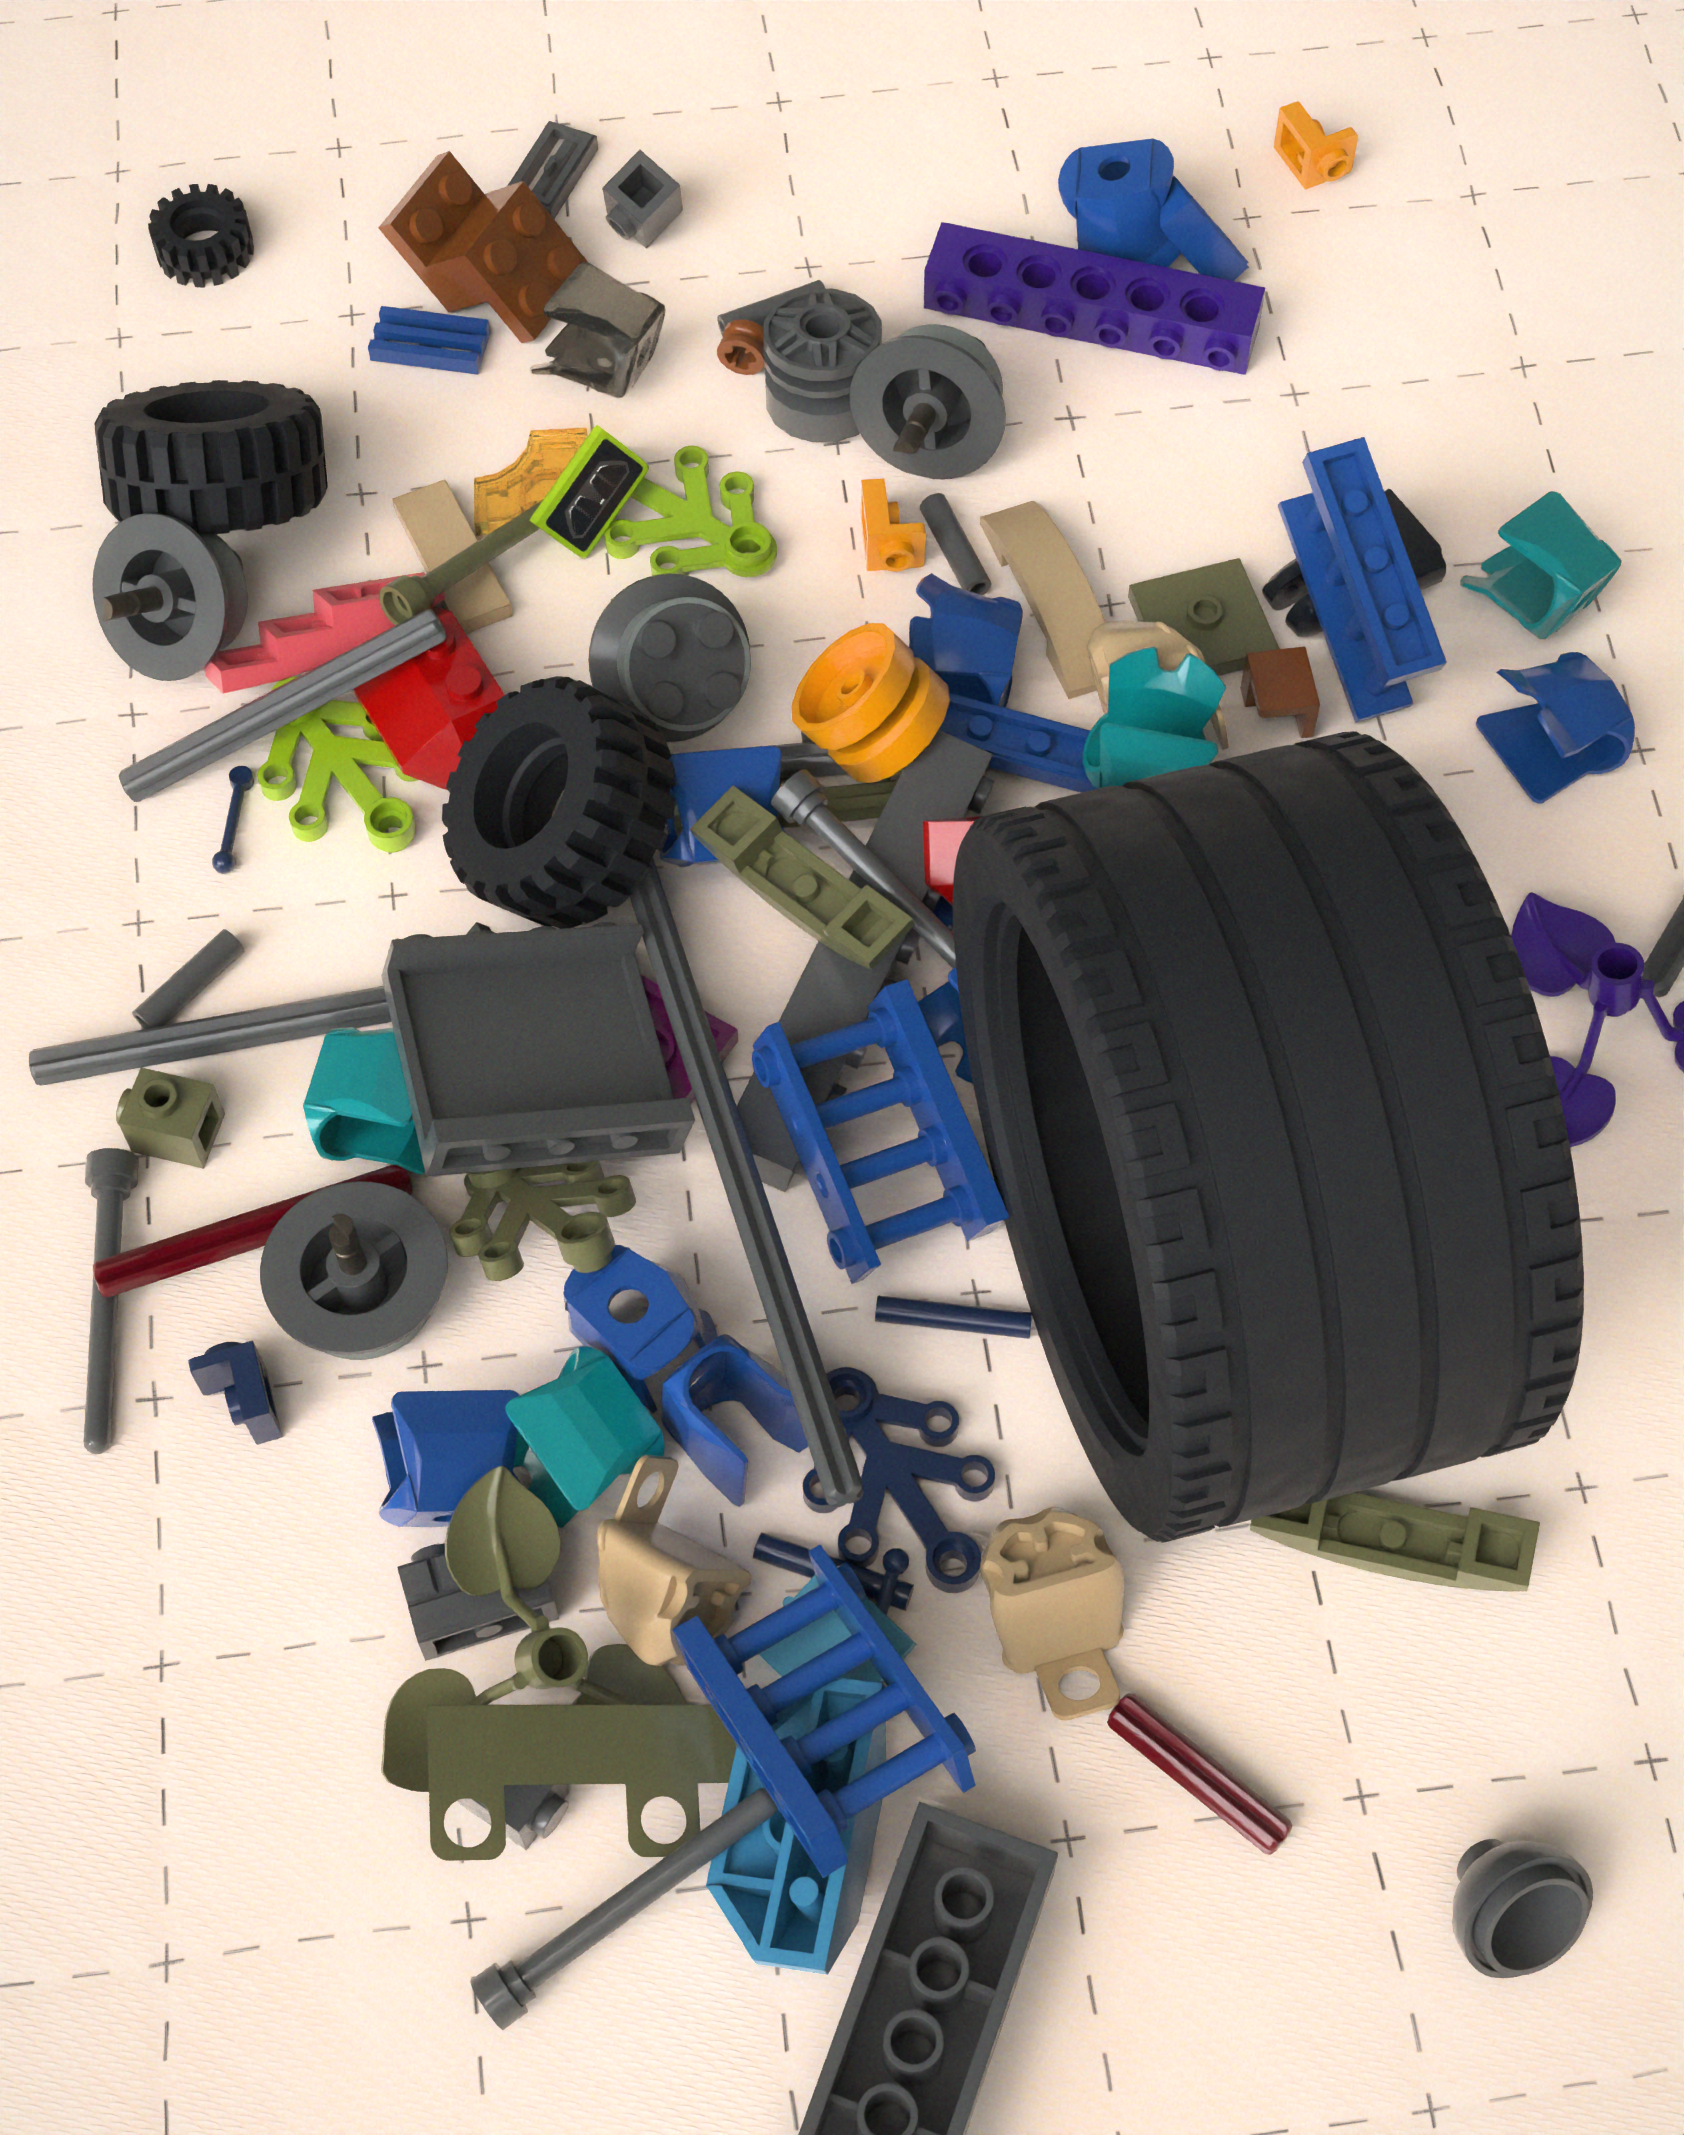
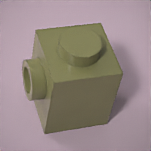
M142 1067L132 1089L127 1088L123 1091L116 1110L117 1124L120 1126L131 1152L202 1169L205 1167L225 1116V1111L214 1084Z

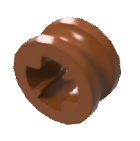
M744 319L729 322L723 331V339H721L717 347V357L721 364L737 374L755 375L761 372L765 365L764 328L753 321Z

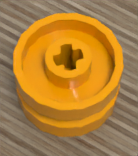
M868 623L850 630L830 644L811 664L797 687L791 705L792 721L819 748L828 749V755L856 782L874 783L891 777L906 767L930 744L945 719L950 697L948 685L920 658L914 657L913 651L884 623Z

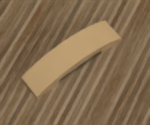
M1035 501L981 516L980 525L1001 567L1009 565L1047 640L1046 656L1068 699L1097 691L1091 671L1087 645L1093 630L1106 622L1089 582L1064 536L1049 515Z

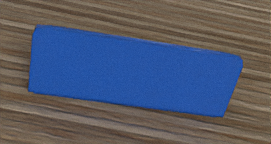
M1173 176L1168 195L1160 211V227L1162 232L1200 274L1231 281L1236 280L1249 268L1247 265L1249 262L1181 182Z

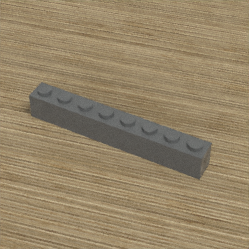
M941 730L937 731L930 744L913 762L904 767L865 845L932 912H934L941 896L937 895L925 884L923 821L965 818L969 810L980 814L995 783L994 780L985 777L993 754ZM853 870L849 878L851 882L861 889L866 884L869 885ZM911 928L872 970L843 957L818 941L779 1019L789 1045L867 1020L869 1014L867 1006L885 986L896 983V981L889 979L896 962L909 964L921 936ZM868 1047L800 1070L814 1105L846 1094L848 1088L839 1085L838 1082L846 1065L858 1070ZM753 1072L737 1104V1109L761 1181L780 1191L786 1192L795 1173L805 1178L806 1174L770 1087L764 1088L758 1081L755 1072Z

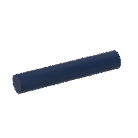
M877 1296L875 1322L1030 1339L1032 1312Z
M761 1532L754 1548L753 1559L808 1578H812L815 1575L808 1552L811 1549ZM828 1555L836 1567L846 1562L858 1577L866 1596L869 1599L878 1600L885 1574ZM898 1579L890 1606L906 1611L912 1597L914 1584Z

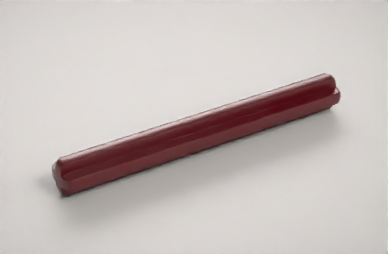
M390 1165L332 1184L374 1182L395 1187L409 1195H412L413 1192L412 1182L407 1169L397 1165ZM332 1185L98 1260L93 1264L92 1269L98 1290L103 1297H111L263 1247L275 1225L290 1208L310 1194Z

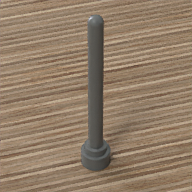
M806 769L800 770L790 777L772 798L771 806L788 823L796 821L801 827L809 825L875 891L912 917L915 923L912 928L952 968H955L953 932L826 807L829 800L823 795L824 786Z
M102 1148L91 1151L86 1156L85 1184L91 1188V1196L97 1199L93 1264L98 1260L121 1253L123 1201L130 1197L131 1190L138 1184L139 1158L128 1150ZM93 1275L83 1443L88 1452L97 1455L107 1451L111 1444L119 1294L103 1297L98 1290Z
M760 1788L519 1964H516L513 1960H510L502 1967L497 1963H493L471 1979L470 1984L474 1993L494 2023L501 2030H505L528 2013L526 2004L536 1998L535 1988L773 1816L778 1808L766 1789Z

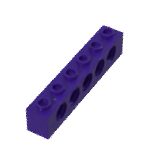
M941 222L924 269V309L1246 375L1254 348L1266 289L1256 285Z

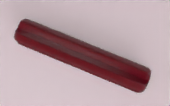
M1126 1694L1111 1710L1107 1721L1109 1728L1264 1854L1272 1855L1285 1842L1293 1826L1290 1819L1135 1694Z

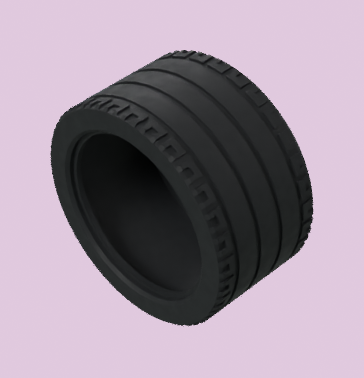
M1345 731L1298 742L1294 745L1266 749L1215 761L1209 765L1189 767L1126 782L1122 786H1108L1040 802L1034 807H1020L976 819L964 836L956 858L953 882V934L961 1013L979 1116L993 1178L1010 1217L1005 1221L1009 1240L1047 1361L1085 1454L1101 1485L1124 1519L1138 1532L1156 1542L1165 1543L1208 1532L1215 1528V1526H1230L1294 1509L1303 1504L1324 1501L1388 1484L1390 1481L1406 1479L1474 1461L1478 1457L1484 1458L1535 1444L1540 1438L1545 1437L1551 1426L1556 1423L1573 1386L1579 1361L1584 1314L1582 1233L1567 1127L1546 1039L1509 929L1487 879L1463 833L1446 806L1422 775L1400 754L1381 741L1367 734L1361 735L1356 731Z

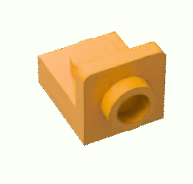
M1299 101L1279 108L1274 148L1305 190L1327 181H1335L1351 172L1358 141V134L1352 127L1325 136L1320 122L1312 119Z
M885 478L861 480L860 519L867 571L888 570L897 572L908 568L923 567L926 546L925 524L921 522L900 524L898 502H887Z

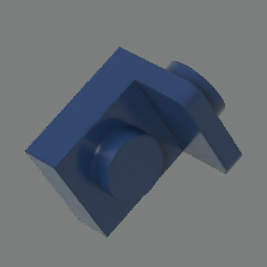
M253 1340L246 1343H219L207 1349L204 1355L188 1360L190 1373L204 1396L224 1391L227 1407L234 1426L245 1423L256 1445L283 1437L267 1368Z

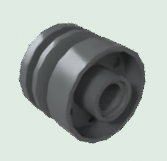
M834 288L808 289L787 296L772 307L764 320L766 410L774 424L792 437L809 442H838L859 435L860 433L855 425L850 408V386L854 373L862 359L872 349L882 343V320L871 304L856 294Z

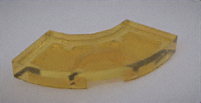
M587 428L530 430L527 446L513 464L495 474L474 478V527L476 536L490 534L543 500L587 438Z

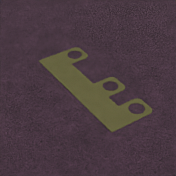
M711 1704L427 1705L430 1846L433 1853L445 1861L493 1860L499 1857L506 1846L504 1785L625 1784L628 1842L631 1849L641 1857H666L701 1831L698 1783H729L737 1744ZM663 1796L674 1799L685 1812L686 1827L682 1836L675 1842L669 1844L657 1843L650 1839L643 1830L641 1823L642 1811L645 1805L656 1797ZM461 1799H473L480 1802L488 1810L491 1818V1829L487 1838L479 1845L473 1847L457 1845L448 1837L445 1831V1814L454 1802Z

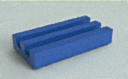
M388 306L380 307V323H375L373 329L374 339H370L368 345L370 361L478 375L491 333L488 319ZM389 340H392V341H400V342H408V343H415V344H420V345H412V344H404V343H397V342H389ZM441 347L469 350L471 352L443 349Z

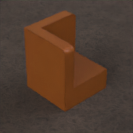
M1306 646L1246 653L1240 687L1244 706H1256L1258 715L1261 718L1295 715L1300 738L1313 737L1320 702Z

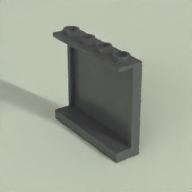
M602 922L591 927L556 929L552 926H540L529 931L495 933L490 930H478L467 935L432 937L427 934H414L404 939L391 940L381 977L426 1177L680 1153L695 1122L689 1098L674 1099L635 957L636 949L644 932L642 924L617 925L612 922Z

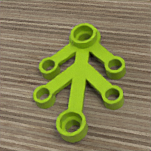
M692 445L682 447L674 456L675 475L684 484L686 501L644 477L630 497L666 518L637 522L618 519L614 520L604 533L606 550L612 557L617 559H627L634 556L639 551L640 545L696 537H700L712 544L679 550L674 546L657 548L650 556L652 576L667 573L685 575L688 571L725 567L734 575L755 577L770 570L777 559V544L774 537L766 527L754 520L752 509L754 483L752 478L744 472L735 471L726 474L720 481L721 503L731 511L732 527L712 515L706 482L709 474L708 455L704 449ZM688 463L699 464L697 467L688 468L684 466ZM733 489L744 490V492L740 494H733L729 491ZM626 536L630 538L629 540L624 542H618L614 540L617 537ZM665 563H673L676 565L670 569H664L659 567Z
M289 677L279 681L273 686L271 691L297 677ZM332 700L277 729L268 760L259 768L257 778L262 794L269 800L282 801L291 797L297 787L291 764L302 735L312 747L313 752L299 801L289 811L288 817L294 836L301 841L313 842L325 835L328 830V821L324 805L332 776H334L364 814V824L372 845L385 852L395 853L405 849L415 836L416 825L412 810L405 801L399 798H383L356 763L394 768L396 775L407 782L418 781V779L402 773L373 724H370L371 721L360 703ZM325 723L362 726L364 735L370 740L335 736ZM276 776L286 777L279 784L268 783L270 779ZM306 817L318 818L310 825L299 824ZM391 827L400 828L399 830L392 833H383L386 829Z

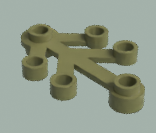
M599 1161L467 1173L464 1178V1185L471 1199L461 1219L450 1227L449 1235L459 1256L473 1257L478 1255L485 1276L491 1281L509 1279L523 1269L524 1261L518 1245L530 1221L557 1240L563 1260L567 1264L573 1265L574 1269L581 1273L594 1272L605 1267L611 1261L612 1250L615 1247V1240L607 1217L619 1216L630 1211L636 1204V1197L628 1177L614 1175L605 1178ZM563 1180H564L565 1183H566V1184H561V1185H551V1186H541V1187H532V1186H531L532 1184H540V1183L563 1181ZM505 1201L508 1203V1206L494 1235H492L487 1221L499 1202ZM596 1204L598 1212H585L571 1216L560 1207Z

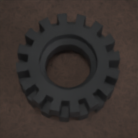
M190 184L191 193L184 195L181 189L177 188L171 191L172 201L163 196L157 202L159 210L152 209L149 215L151 223H148V230L160 268H163L164 274L171 279L173 276H176L177 283L184 286L192 278L195 288H205V279L211 278L214 286L223 284L221 275L225 273L231 279H234L239 275L237 265L246 268L250 263L249 255L254 253L253 237L243 202L239 197L234 199L233 192L227 188L219 194L218 187L214 184H207L205 192L200 191L199 184ZM200 231L217 232L203 240H186L188 236Z

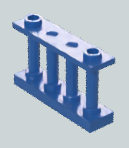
M1365 437L1309 452L1303 459L1302 464L1312 493L1281 501L1278 504V509L1355 723L1411 707L1414 703L1406 681L1440 671L1447 661Z
M908 979L885 986L867 1006L869 1010L867 1020L793 1045H789L779 1021L768 1025L752 1045L754 1049L752 1052V1064L756 1077L764 1088L770 1087L830 1231L827 1234V1245L830 1255L839 1269L846 1270L851 1284L863 1281L881 1265L875 1250L951 1222L955 1226L961 1227L968 1242L990 1234L1010 1218ZM877 1044L880 1048H885L894 1069L892 1079L814 1105L801 1074V1069ZM902 1103L905 1107H910L919 1128L918 1138L839 1165L825 1129ZM926 1162L931 1167L935 1166L945 1189L943 1198L865 1226L850 1191L851 1189Z
M820 1544L808 1551L819 1584L818 1587L730 1638H727L722 1633L713 1639L698 1615L672 1630L687 1669L824 1878L849 1863L839 1835L849 1828L848 1819L941 1763L961 1791L965 1793L976 1786L968 1759L969 1755L976 1752V1748L969 1732L955 1713H951L946 1717L941 1714L862 1602L867 1597L852 1568L846 1562L836 1567ZM832 1611L837 1613L851 1633V1637L762 1689L757 1683L746 1689L737 1676L744 1671L742 1665L744 1662ZM867 1660H870L887 1684V1687L798 1740H795L790 1735L780 1741L771 1725L778 1722L777 1713ZM906 1711L924 1739L831 1794L828 1789H824L815 1794L805 1779L813 1774L812 1765Z

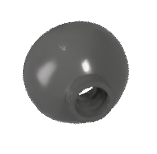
M1486 1839L1471 1846L1458 1863L1457 1877L1460 1882L1453 1898L1452 1927L1455 1939L1463 1955L1478 1972L1493 1978H1514L1533 1974L1558 1961L1580 1937L1592 1907V1882L1581 1864L1555 1845L1528 1840L1504 1844L1497 1839Z

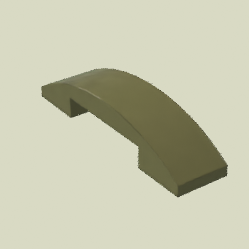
M732 786L690 828L693 836L769 905L825 946L865 968L872 970L915 925L912 917L866 884L862 889L782 831L777 817L735 786Z
M1350 1493L1252 1519L1250 1531L1287 1547L1325 1560L1386 1576L1464 1589L1527 1592L1540 1522L1470 1507L1469 1516L1465 1517L1359 1493Z

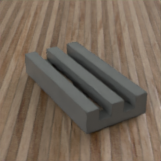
M548 121L507 186L524 181L529 187L559 138L564 139L555 155H551L545 164L544 172L532 190L553 219H555L598 151V141L596 135Z

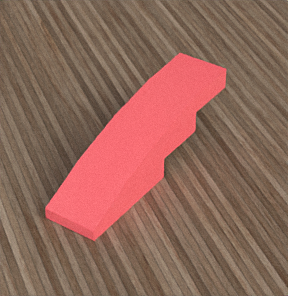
M421 572V573H415V574H409V575H402V576H409V577H411V576H414V575H415V576L422 577V576H424V575H426V574H425L424 572ZM400 576L312 590L314 613L259 621L260 644L218 651L214 659L205 667V676L224 694L284 680L326 663L395 626L386 617L381 608L379 592L381 588ZM444 592L434 597L433 606L445 599Z

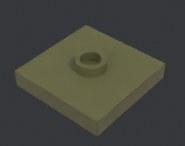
M1240 558L1129 585L1128 598L1137 620L1163 622L1176 630L1185 639L1199 648L1205 663L1218 676L1243 670L1246 653L1280 649Z

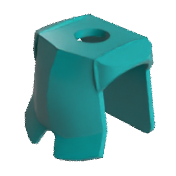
M1550 491L1499 528V536L1511 546L1482 562L1481 569L1491 576L1481 578L1465 575L1461 578L1460 585L1486 595L1510 616L1518 620L1526 630L1538 639H1546L1591 604L1614 577L1621 566L1622 560L1607 543L1599 539L1560 493Z
M1156 647L1142 648L1127 653L1109 665L1108 712L1100 717L1092 727L1083 750V766L1086 776L1092 785L1098 789L1108 786H1122L1126 782L1211 764L1218 754V745L1207 741L1202 730L1216 711L1227 688L1217 673L1200 658L1191 653L1186 654L1177 669L1165 670L1160 666L1158 649Z
M354 1027L331 1029L324 1037L303 1103L307 1126L319 1156L322 1159L331 1161H346L357 1157L397 1165L419 1175L425 1174L393 1028L359 1031Z
M580 1346L575 1348L566 1360L557 1379L511 1399L505 1407L507 1416L518 1430L514 1468L521 1466L529 1472L532 1482L527 1489L545 1504L560 1528H563L579 1511L589 1508L619 1475L632 1474L637 1461L642 1456H664L665 1453L664 1437L658 1424L609 1356L592 1347Z

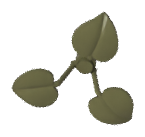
M504 1466L493 1468L484 1474L468 1489L458 1503L446 1532L445 1559L452 1579L463 1592L471 1596H484L500 1589L504 1603L531 1627L532 1632L526 1635L516 1648L514 1663L517 1673L511 1678L484 1690L478 1696L475 1695L474 1688L465 1675L447 1668L426 1669L405 1680L396 1690L385 1714L381 1773L388 1783L405 1790L429 1792L427 1705H488L511 1692L524 1689L527 1685L536 1689L560 1688L570 1685L574 1690L580 1692V1695L574 1700L572 1705L687 1704L677 1684L662 1666L646 1664L627 1644L601 1646L592 1653L588 1660L586 1645L576 1632L563 1627L550 1628L549 1620L546 1616H539L516 1595L514 1588L532 1589L538 1587L549 1578L560 1558L561 1539L555 1519L545 1504L519 1483Z

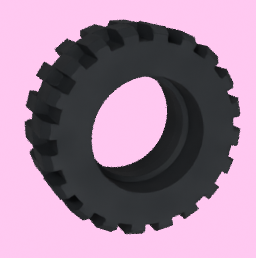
M212 380V382L196 383L195 381L179 383V385L169 387L163 385L152 387L149 391L132 392L126 394L124 399L110 401L106 407L102 408L94 423L103 503L119 522L138 514L161 513L181 520L197 533L212 532L213 534L230 533V531L243 529L251 531L262 529V526L269 524L280 525L290 522L292 517H303L309 514L312 508L319 506L328 488L320 408L309 394H305L302 390L295 387L286 388L283 384H261L258 381L243 380L242 382Z
M562 676L539 679L521 685L520 693L517 691L510 692L496 702L498 708L493 713H484L475 724L477 732L471 741H464L457 756L461 757L456 772H450L446 785L450 795L448 803L442 806V822L447 827L448 832L442 836L446 853L451 858L450 864L459 881L466 885L471 894L483 901L543 926H554L559 929L574 928L582 925L583 922L590 923L607 915L608 906L617 907L622 905L632 895L630 888L635 882H644L653 867L649 863L656 850L662 852L668 837L664 832L667 819L673 818L676 801L670 795V790L676 786V774L673 763L668 761L672 756L665 737L659 733L656 723L646 714L581 680L576 681L570 677ZM562 792H563V795H562V798H561V800H560V803H559L557 809L555 810V812H554V814H553V811H554V808H555V806H556V804H557V801H558L559 797L561 796V794H562Z

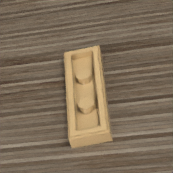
M446 479L392 498L395 512L426 573H429L478 541ZM489 562L445 590V599L441 601L444 609L452 611L466 634L513 616L511 603Z

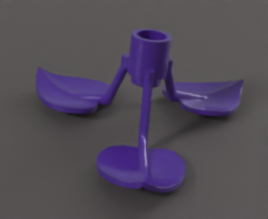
M1530 892L1518 911L1511 934L1530 990L1543 996L1556 997L1567 993L1577 983L1580 988L1588 990V998L1593 1005L1592 1019L1581 1058L1576 1068L1563 1058L1550 1056L1571 1148L1583 1144L1600 1134L1609 1124L1615 1110L1616 1091L1612 1083L1600 1076L1587 1074L1592 1064L1605 1017L1622 1016L1634 1009L1639 1000L1643 999L1664 1039L1677 1042L1674 1059L1679 1069L1684 1073V1001L1675 1007L1673 1013L1674 1027H1672L1654 994V982L1649 979H1643L1644 960L1638 950L1624 943H1616L1611 931L1596 918L1581 911L1554 904Z

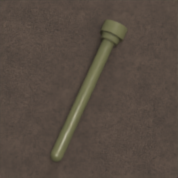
M543 500L422 577L415 575L411 577L400 576L381 588L379 602L386 617L396 626L418 613L430 609L434 604V597L538 531L540 528L529 520Z

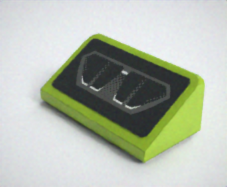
M596 425L529 521L578 557L585 559L590 555L647 474L649 465L612 435Z

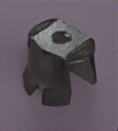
M580 263L544 306L543 312L546 316L568 323L545 349L546 356L555 359L549 362L534 364L529 369L530 374L557 375L573 383L594 389L599 393L616 399L622 398L634 387L647 364L651 361L664 322L665 304L645 293L636 291L591 263Z

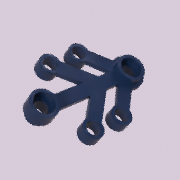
M841 1367L826 1373L835 1400L840 1396L850 1395L859 1402L853 1410L842 1411L838 1409L848 1440L850 1441L852 1435L866 1457L861 1475L863 1497L854 1503L849 1524L840 1531L838 1536V1554L840 1559L865 1568L875 1562L879 1553V1538L876 1528L887 1489L926 1549L925 1569L929 1581L937 1589L946 1593H960L968 1590L975 1584L980 1574V1549L977 1543L967 1534L948 1532L913 1477L952 1485L963 1499L978 1502L986 1499L993 1491L995 1469L992 1463L980 1455H969L959 1458L890 1442L877 1423L918 1429L921 1439L926 1444L933 1447H944L955 1440L959 1429V1416L951 1404L944 1401H933L924 1404L880 1394L875 1382L869 1375L851 1367ZM934 1416H942L949 1420L951 1426L946 1431L935 1432L926 1425V1422ZM814 1465V1469L809 1471L803 1480L804 1502L814 1512H832L838 1507L830 1506L825 1498H818L810 1491L813 1485L820 1482ZM978 1470L986 1476L987 1480L981 1486L972 1487L963 1481L962 1476L967 1471ZM857 1536L864 1537L870 1542L871 1547L863 1554H854L845 1546L848 1540ZM954 1558L960 1560L965 1565L966 1570L959 1576L951 1577L942 1572L940 1565L945 1560Z

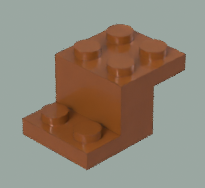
M450 151L439 154L434 158L378 227L448 312L488 302L521 343L533 341L538 337L591 267L524 181L484 194Z

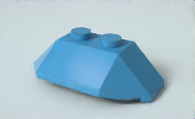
M837 1678L777 1713L778 1722L771 1725L780 1741L790 1735L795 1740H798L884 1689L885 1686L883 1683ZM886 1722L811 1766L813 1774L805 1779L815 1794L824 1789H828L832 1794L886 1762ZM738 1746L736 1747L722 1815L758 1789L764 1788ZM883 1799L847 1820L849 1828L839 1835L849 1863L824 1878L779 1809L773 1816L711 1860L706 1886L756 1964L825 1975L829 1974L859 1922Z

